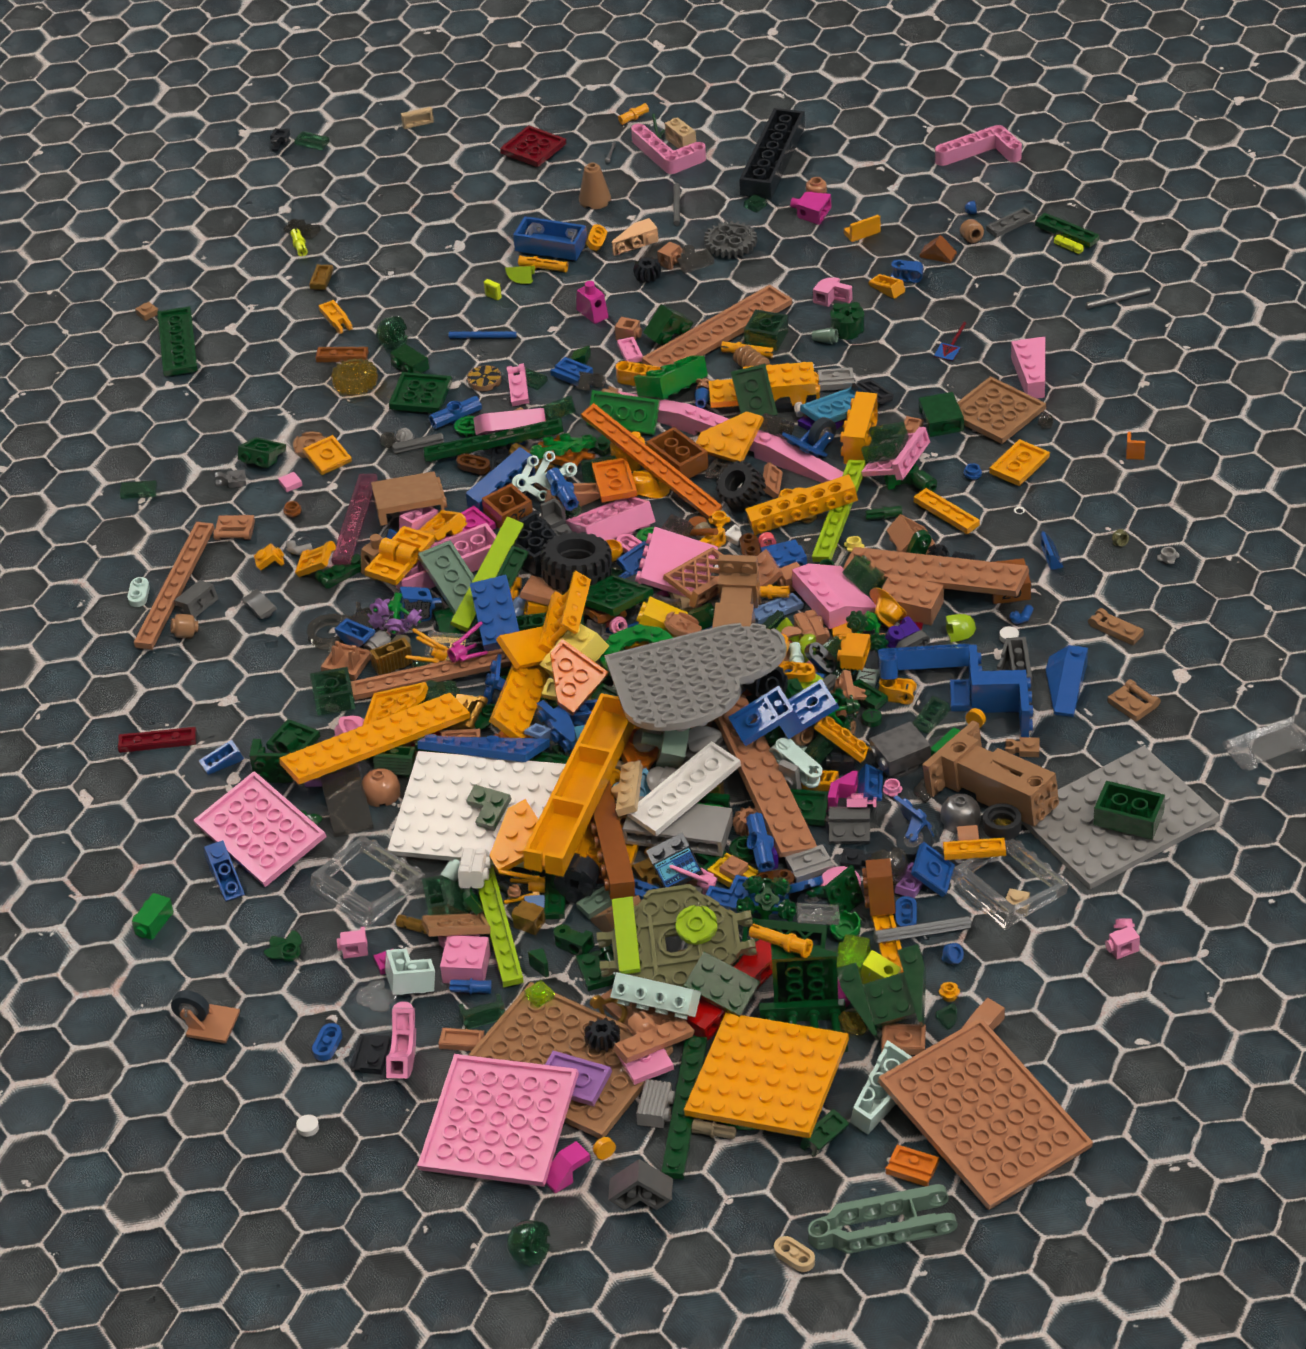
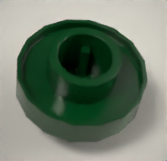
M748 836L735 838L729 845L730 855L745 862L754 860L753 850L747 847Z

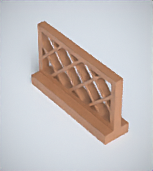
M714 547L674 568L663 576L666 582L690 599L689 605L694 609L719 595V576H710V573H720L718 559H711L708 556L712 554L719 559V554H723ZM696 563H705L706 566H699ZM709 564L718 565V568L709 567ZM684 570H693V573H687ZM697 571L706 572V575L697 574ZM672 577H681V580H675ZM685 578L694 579V582L685 581ZM698 580H705L707 583H698ZM685 587H692L695 589L691 592Z

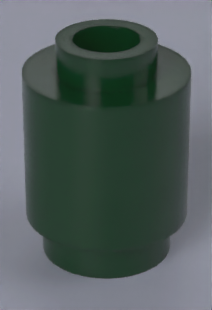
M917 470L912 474L911 482L920 491L925 488L932 492L936 490L937 480L927 472Z

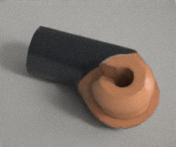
M505 880L501 881L499 885L500 890L506 892L512 899L520 897L521 890L518 885L511 884Z

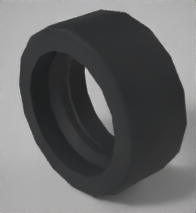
M1006 803L991 805L983 813V831L991 839L1004 838L1006 841L1015 838L1021 831L1020 811L1013 805ZM998 818H1005L1011 820L1013 823L1006 826H999L993 824L991 821Z

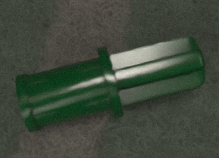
M882 506L879 509H869L865 511V516L867 520L897 518L902 514V507Z

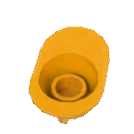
M647 470L633 471L632 476L637 495L658 499L669 494L670 488Z
M880 588L870 590V598L876 605L875 614L884 625L890 628L899 619L906 617V611L888 592Z

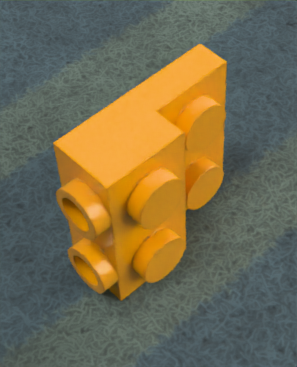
M441 510L418 531L434 535L435 540L440 541L446 537V534L456 535L463 531L462 528L467 525L466 518L460 512Z

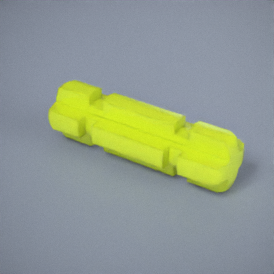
M1061 235L1054 237L1056 245H1061V247L1070 251L1074 250L1077 254H1081L1084 251V246L1066 237L1064 238Z

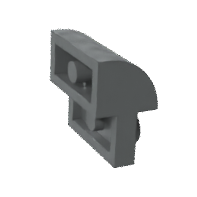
M870 806L829 807V844H870Z

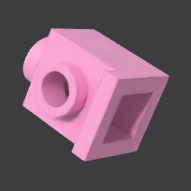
M1128 923L1126 928L1109 934V940L1105 941V945L1109 953L1112 952L1116 959H1120L1139 951L1140 936L1131 924Z
M365 926L361 927V930L340 933V938H337L338 951L342 950L343 959L368 956Z

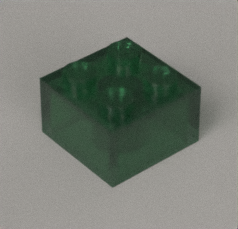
M755 309L744 328L745 344L773 347L774 351H778L788 333V315Z
M348 667L310 673L318 716L356 709Z

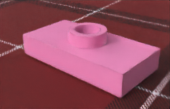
M634 337L617 340V345L625 361L634 363L642 361L643 355Z

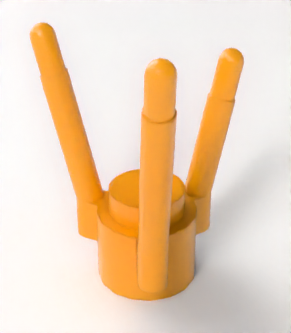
M412 629L418 635L416 637L418 641L433 648L430 654L433 658L406 655V659L432 663L446 660L449 648L439 644L417 629Z
M506 870L498 871L500 874L524 878H511L510 882L528 884V891H532V893L522 895L516 899L504 900V904L525 900L524 896L545 893V877Z

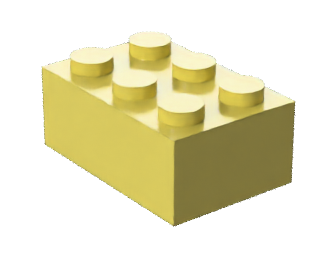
M580 624L577 634L568 630L556 643L557 645L563 639L594 662L609 647L597 632ZM550 651L539 665L553 678Z

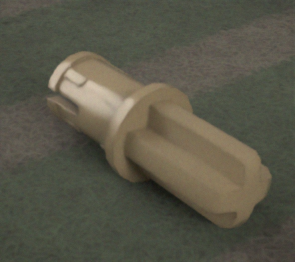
M694 1119L692 1133L708 1135L711 1138L718 1136L735 1139L736 1128L717 1124V1121L707 1122Z

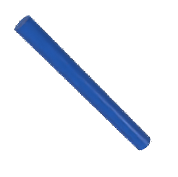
M516 331L449 332V338L517 337Z

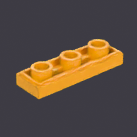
M826 716L815 723L814 729L861 763L865 759L868 751L866 743L853 736L848 729L837 724L832 717Z

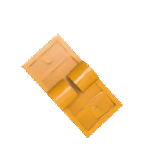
M403 526L392 539L387 537L382 539L379 545V554L365 568V576L397 586L419 561L417 558L418 553L429 549L433 545L435 536Z

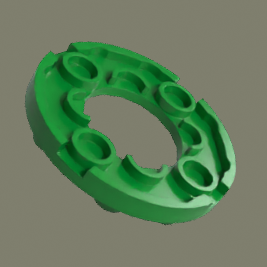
M642 624L623 629L610 635L605 641L609 647L600 657L601 665L609 672L604 655L624 650L625 646H632L637 641L639 643L642 641L655 643L673 637L660 627Z

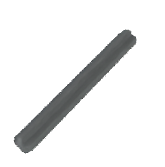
M969 916L876 930L873 933V939L875 943L969 929L971 928L972 921Z

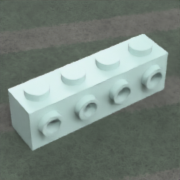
M616 972L610 997L618 999L617 1004L629 1006L631 1002L637 1004L636 1008L648 1011L649 1007L656 1008V1013L668 1015V1011L675 1013L674 1017L687 1020L688 1016H696L701 992Z

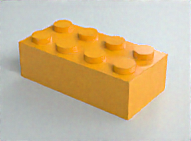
M856 391L855 397L851 399L847 420L844 422V432H841L840 442H843L841 456H844V464H847L848 460H867L878 422L877 393Z

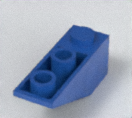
M224 841L205 846L204 856L225 902L245 895Z

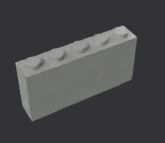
M695 804L657 837L634 822L627 815L622 828L626 844L654 847L683 832L693 853L723 856L733 824L732 808Z

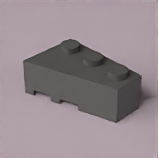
M1026 637L1006 638L1001 659L997 665V671L1026 670V676L1031 680V689H1028V691H1032V672Z

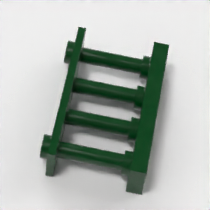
M845 999L759 1003L761 1019L788 1022L796 1025L799 1021H810V1027L819 1028L818 1020H831L832 1031L841 1032L840 1019H846ZM848 1044L844 1052H848Z

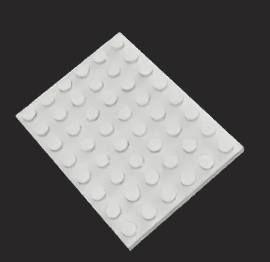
M418 751L387 851L389 855L449 861L458 859L460 861L464 848H473L474 850L476 848H486L487 855L489 856L506 811L495 831L477 826L475 821L481 808L470 806L466 802L474 785L510 794L512 799L507 809L526 799L539 820L566 764L538 761L518 762L479 756ZM524 862L514 867L524 868Z

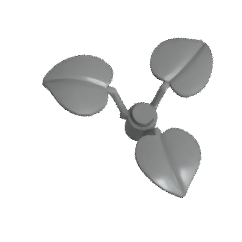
M709 726L693 727L689 730L686 753L688 747L692 752H699L711 741L716 743L722 734ZM640 728L634 733L633 745L640 752H649L656 746L641 744L643 731L661 735L662 731ZM658 766L651 769L646 777L650 791L654 790L672 775L676 769L669 768L668 766H665V768Z

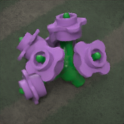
M395 592L393 601L390 599L382 601L380 598H377L374 604H370V610L373 614H367L370 618L368 622L375 629L379 627L381 630H384L386 628L390 634L400 635L409 631L412 625L417 626L421 623L422 616L420 614L423 610L420 609L419 612L415 609L411 612L407 611L402 607L403 603H400L402 593ZM401 611L407 615L406 620L400 619Z

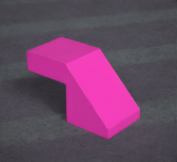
M852 771L831 782L828 794V811L829 807L838 806L839 798L851 797L852 793L857 792L858 771Z
M577 1141L558 1152L552 1161L546 1185L556 1194L572 1184L573 1171L590 1161V1154Z

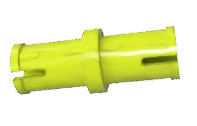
M293 229L290 232L293 246L297 249L299 256H302V254L305 256L308 253L305 246L306 241L299 229Z

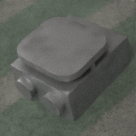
M911 721L869 738L870 747H868V752L872 758H875L876 763L889 778L898 779L918 770L919 764L926 762L931 757V745Z

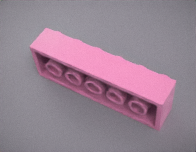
M487 523L437 541L430 548L451 540L470 571L474 572L479 570L496 538V534ZM418 561L396 587L400 591V587L430 589L436 585L421 562Z

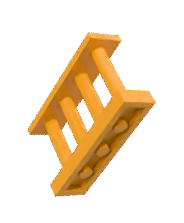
M576 570L573 572L569 590L564 595L557 591L551 595L538 648L548 654L568 630L574 634L578 633L591 579Z

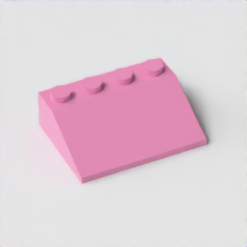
M637 497L615 500L566 520V524L573 532L595 534L597 537L603 538L604 541L610 539L617 540V537L622 534H633L634 530L650 527V524L656 522L650 501Z
M806 564L792 569V587L809 607L816 611L818 616H822L823 623L829 629L847 623L846 617L850 616L852 611L857 612L860 610L863 615L866 611L875 612V603L841 566Z

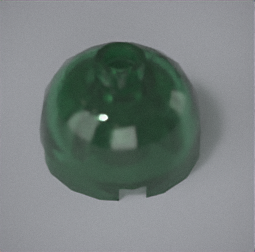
M390 316L384 318L378 324L376 337L382 347L396 350V348L407 343L408 335H405V330H407L405 321L399 316Z
M523 1220L515 1224L507 1239L510 1256L522 1265L533 1267L532 1265L534 1264L539 1265L546 1258L550 1248V1244L547 1243V1236L550 1237L548 1226L536 1220Z

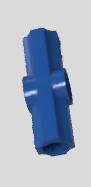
M477 396L462 402L451 401L447 404V408L431 414L429 421L434 429L449 423L455 424L459 418L480 411L482 405Z
M552 468L547 471L546 478L551 485V495L557 496L566 510L572 511L574 508H577L579 501L573 493V483L565 480L559 468Z
M757 812L749 814L746 817L749 830L747 847L754 852L758 871L766 872L772 870L775 867L771 851L774 846V839L771 835L767 834L763 815Z

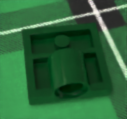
M287 719L266 742L267 749L274 752L290 754L312 746L321 735L319 730Z

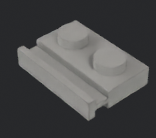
M852 367L818 370L820 391L847 389L852 387V383H855Z
M823 844L785 857V863L789 870L793 872L796 882L822 875L828 869L834 867V863L831 862V858Z

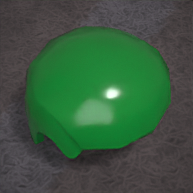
M844 910L830 921V932L839 941H852L860 934L861 919L855 911L849 913Z

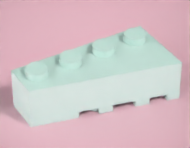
M888 1040L852 1111L850 1122L866 1134H869L896 1105L895 1101L877 1082L878 1077L912 1058V1056Z

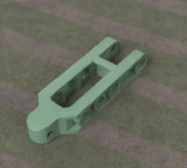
M935 1184L836 1204L827 1216L815 1219L809 1224L808 1240L815 1249L820 1250L834 1247L846 1254L948 1234L955 1231L958 1224L955 1215L952 1213L937 1215L932 1213L917 1216V1211L937 1208L948 1202L949 1197L945 1186ZM902 1214L905 1219L902 1222L892 1224L887 1222L886 1225L872 1228L867 1226L862 1230L852 1232L841 1230L843 1226Z

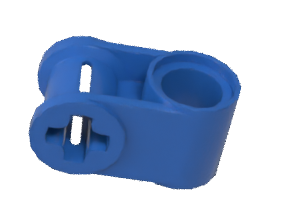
M894 260L891 263L893 268L891 277L903 280V282L918 283L922 280L923 264L921 262Z

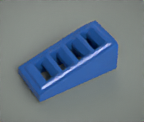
M231 739L200 759L199 762L209 775L242 761L244 757Z

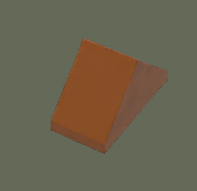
M940 235L924 246L919 257L951 264L956 256V250Z

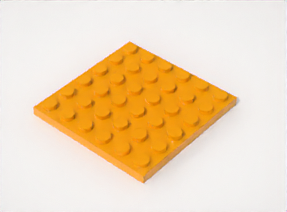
M725 1013L686 1103L684 1114L685 1116L810 1138L848 1044L849 1034L744 1015L739 1017L731 1013Z

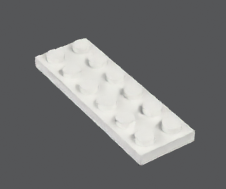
M711 741L641 799L638 803V811L627 815L634 822L657 837L739 768L741 761Z

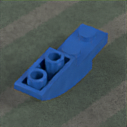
M544 700L538 702V719L552 730L550 735L554 743H558L565 752L571 755L577 741L570 716L560 706L553 709Z

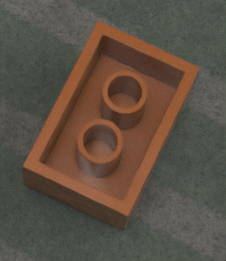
M675 427L646 441V445L688 479L708 469V451Z

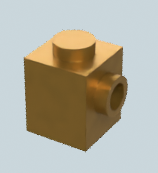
M522 900L518 907H515L512 911L514 928L536 935L546 922L544 908L535 903Z

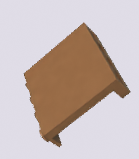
M435 471L371 482L380 526L388 525L386 514L435 505H440L441 510L447 508L440 477H436Z

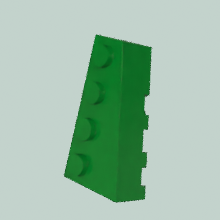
M691 355L673 362L674 364L661 366V370L647 371L646 376H634L637 396L657 397L659 400L667 399L670 394L679 393L680 389L691 387L692 383H696V379H703L708 376L705 357Z

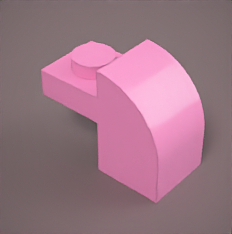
M840 278L823 279L813 288V303L829 307L834 300L846 303L852 301V286L840 283Z

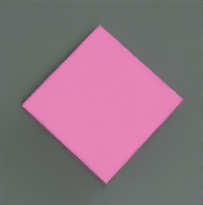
M295 472L278 478L280 485L286 492L303 486L301 479Z

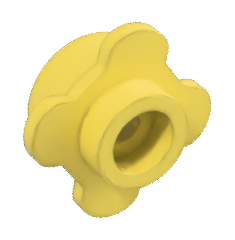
M851 536L844 543L848 552H852L854 547L865 548V545L861 543V538L858 536Z

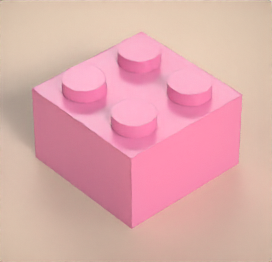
M447 936L440 965L443 983H450V980H470V978H473V980H485L491 955L488 937Z

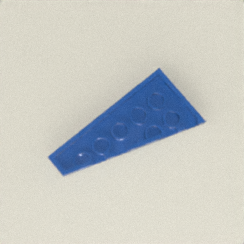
M428 734L418 741V749L526 762L550 747V739L499 738L498 736L451 737Z

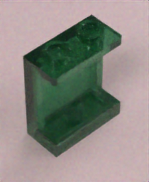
M904 421L870 427L871 443L861 448L865 463L897 458L909 438Z

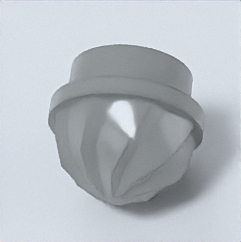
M401 428L396 434L398 442L413 439V433L407 428Z

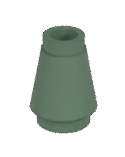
M830 327L813 331L812 340L828 344L837 343L838 330Z

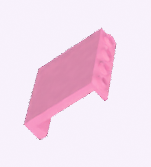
M654 527L653 533L648 534L646 544H649V546L645 545L642 554L645 559L641 558L638 568L641 571L637 572L635 582L686 597L663 579L664 574L711 547L717 550L718 547ZM711 554L708 558L715 559V556ZM696 563L699 566H706L705 563ZM685 569L684 572L693 573V570ZM697 571V574L706 575V572ZM672 577L675 580H681V577ZM685 578V581L694 582V579ZM698 580V583H707V581ZM685 587L691 592L695 589L692 587Z

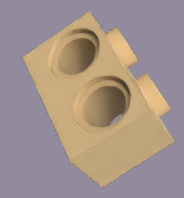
M678 117L665 123L666 139L678 149L696 142V131Z

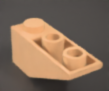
M650 218L632 224L612 241L613 256L658 242V228Z

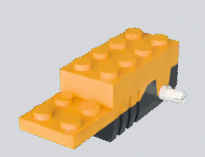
M813 362L766 365L777 413L796 412L797 417H802L803 413L800 411V405L820 398L819 375L814 372ZM732 379L709 381L711 408L739 406Z

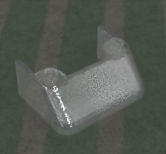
M1306 711L1223 742L1224 748L1241 769L1246 768L1247 772L1259 768L1258 763L1295 749H1298L1299 752L1306 750Z

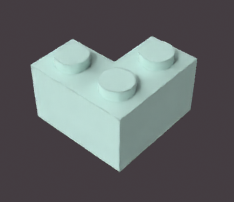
M407 949L386 950L385 972L392 995L434 992L435 969L431 959L410 960Z

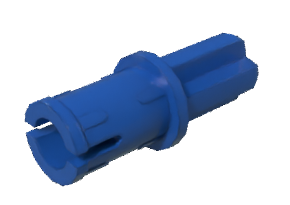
M470 978V980H450L449 989L451 992H470V995L472 993L491 994L492 982L491 980H473V978Z

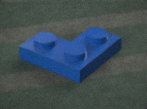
M736 875L729 890L709 886L706 895L719 902L725 909L738 913L736 910L737 900L739 898L744 899L745 896L751 897V894L742 886L748 877Z

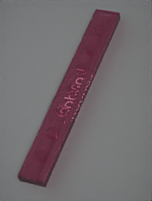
M359 474L336 543V549L331 559L332 565L351 563L373 495L371 482L377 481V474Z

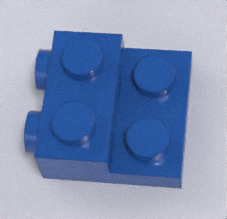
M796 539L761 547V552L767 549L771 553L779 568L797 562L800 566L807 564V556L802 546L798 545Z

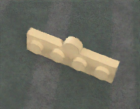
M640 760L627 762L622 765L620 781L611 789L614 798L617 799L616 812L618 817L638 811L643 765Z

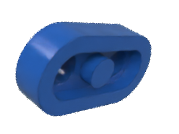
M910 896L900 897L896 901V927L917 924L916 900Z
M329 1023L321 1028L312 1046L313 1055L317 1060L326 1061L333 1057L342 1039V1031L339 1025Z

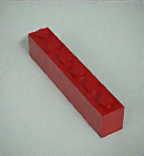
M762 940L755 942L757 955L749 956L743 954L739 962L734 966V968L759 980L760 985L758 988L772 974L771 943ZM700 999L696 1016H688L685 1021L695 1030V1036L707 1037L709 1040L718 1031L727 1012Z

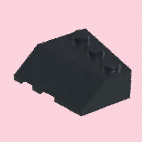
M538 510L519 520V522L524 523V526L513 545L529 551V556L523 567L535 575L541 572V549L543 545L557 535L553 529L548 527L546 520L541 518Z

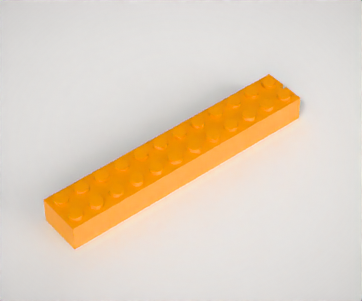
M600 694L523 850L525 869L542 872L544 869L548 874L564 876L635 727L624 715L617 696Z

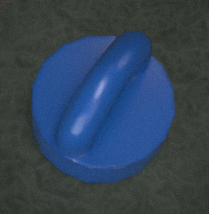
M950 943L944 946L943 962L956 964L962 961L964 952L961 945Z

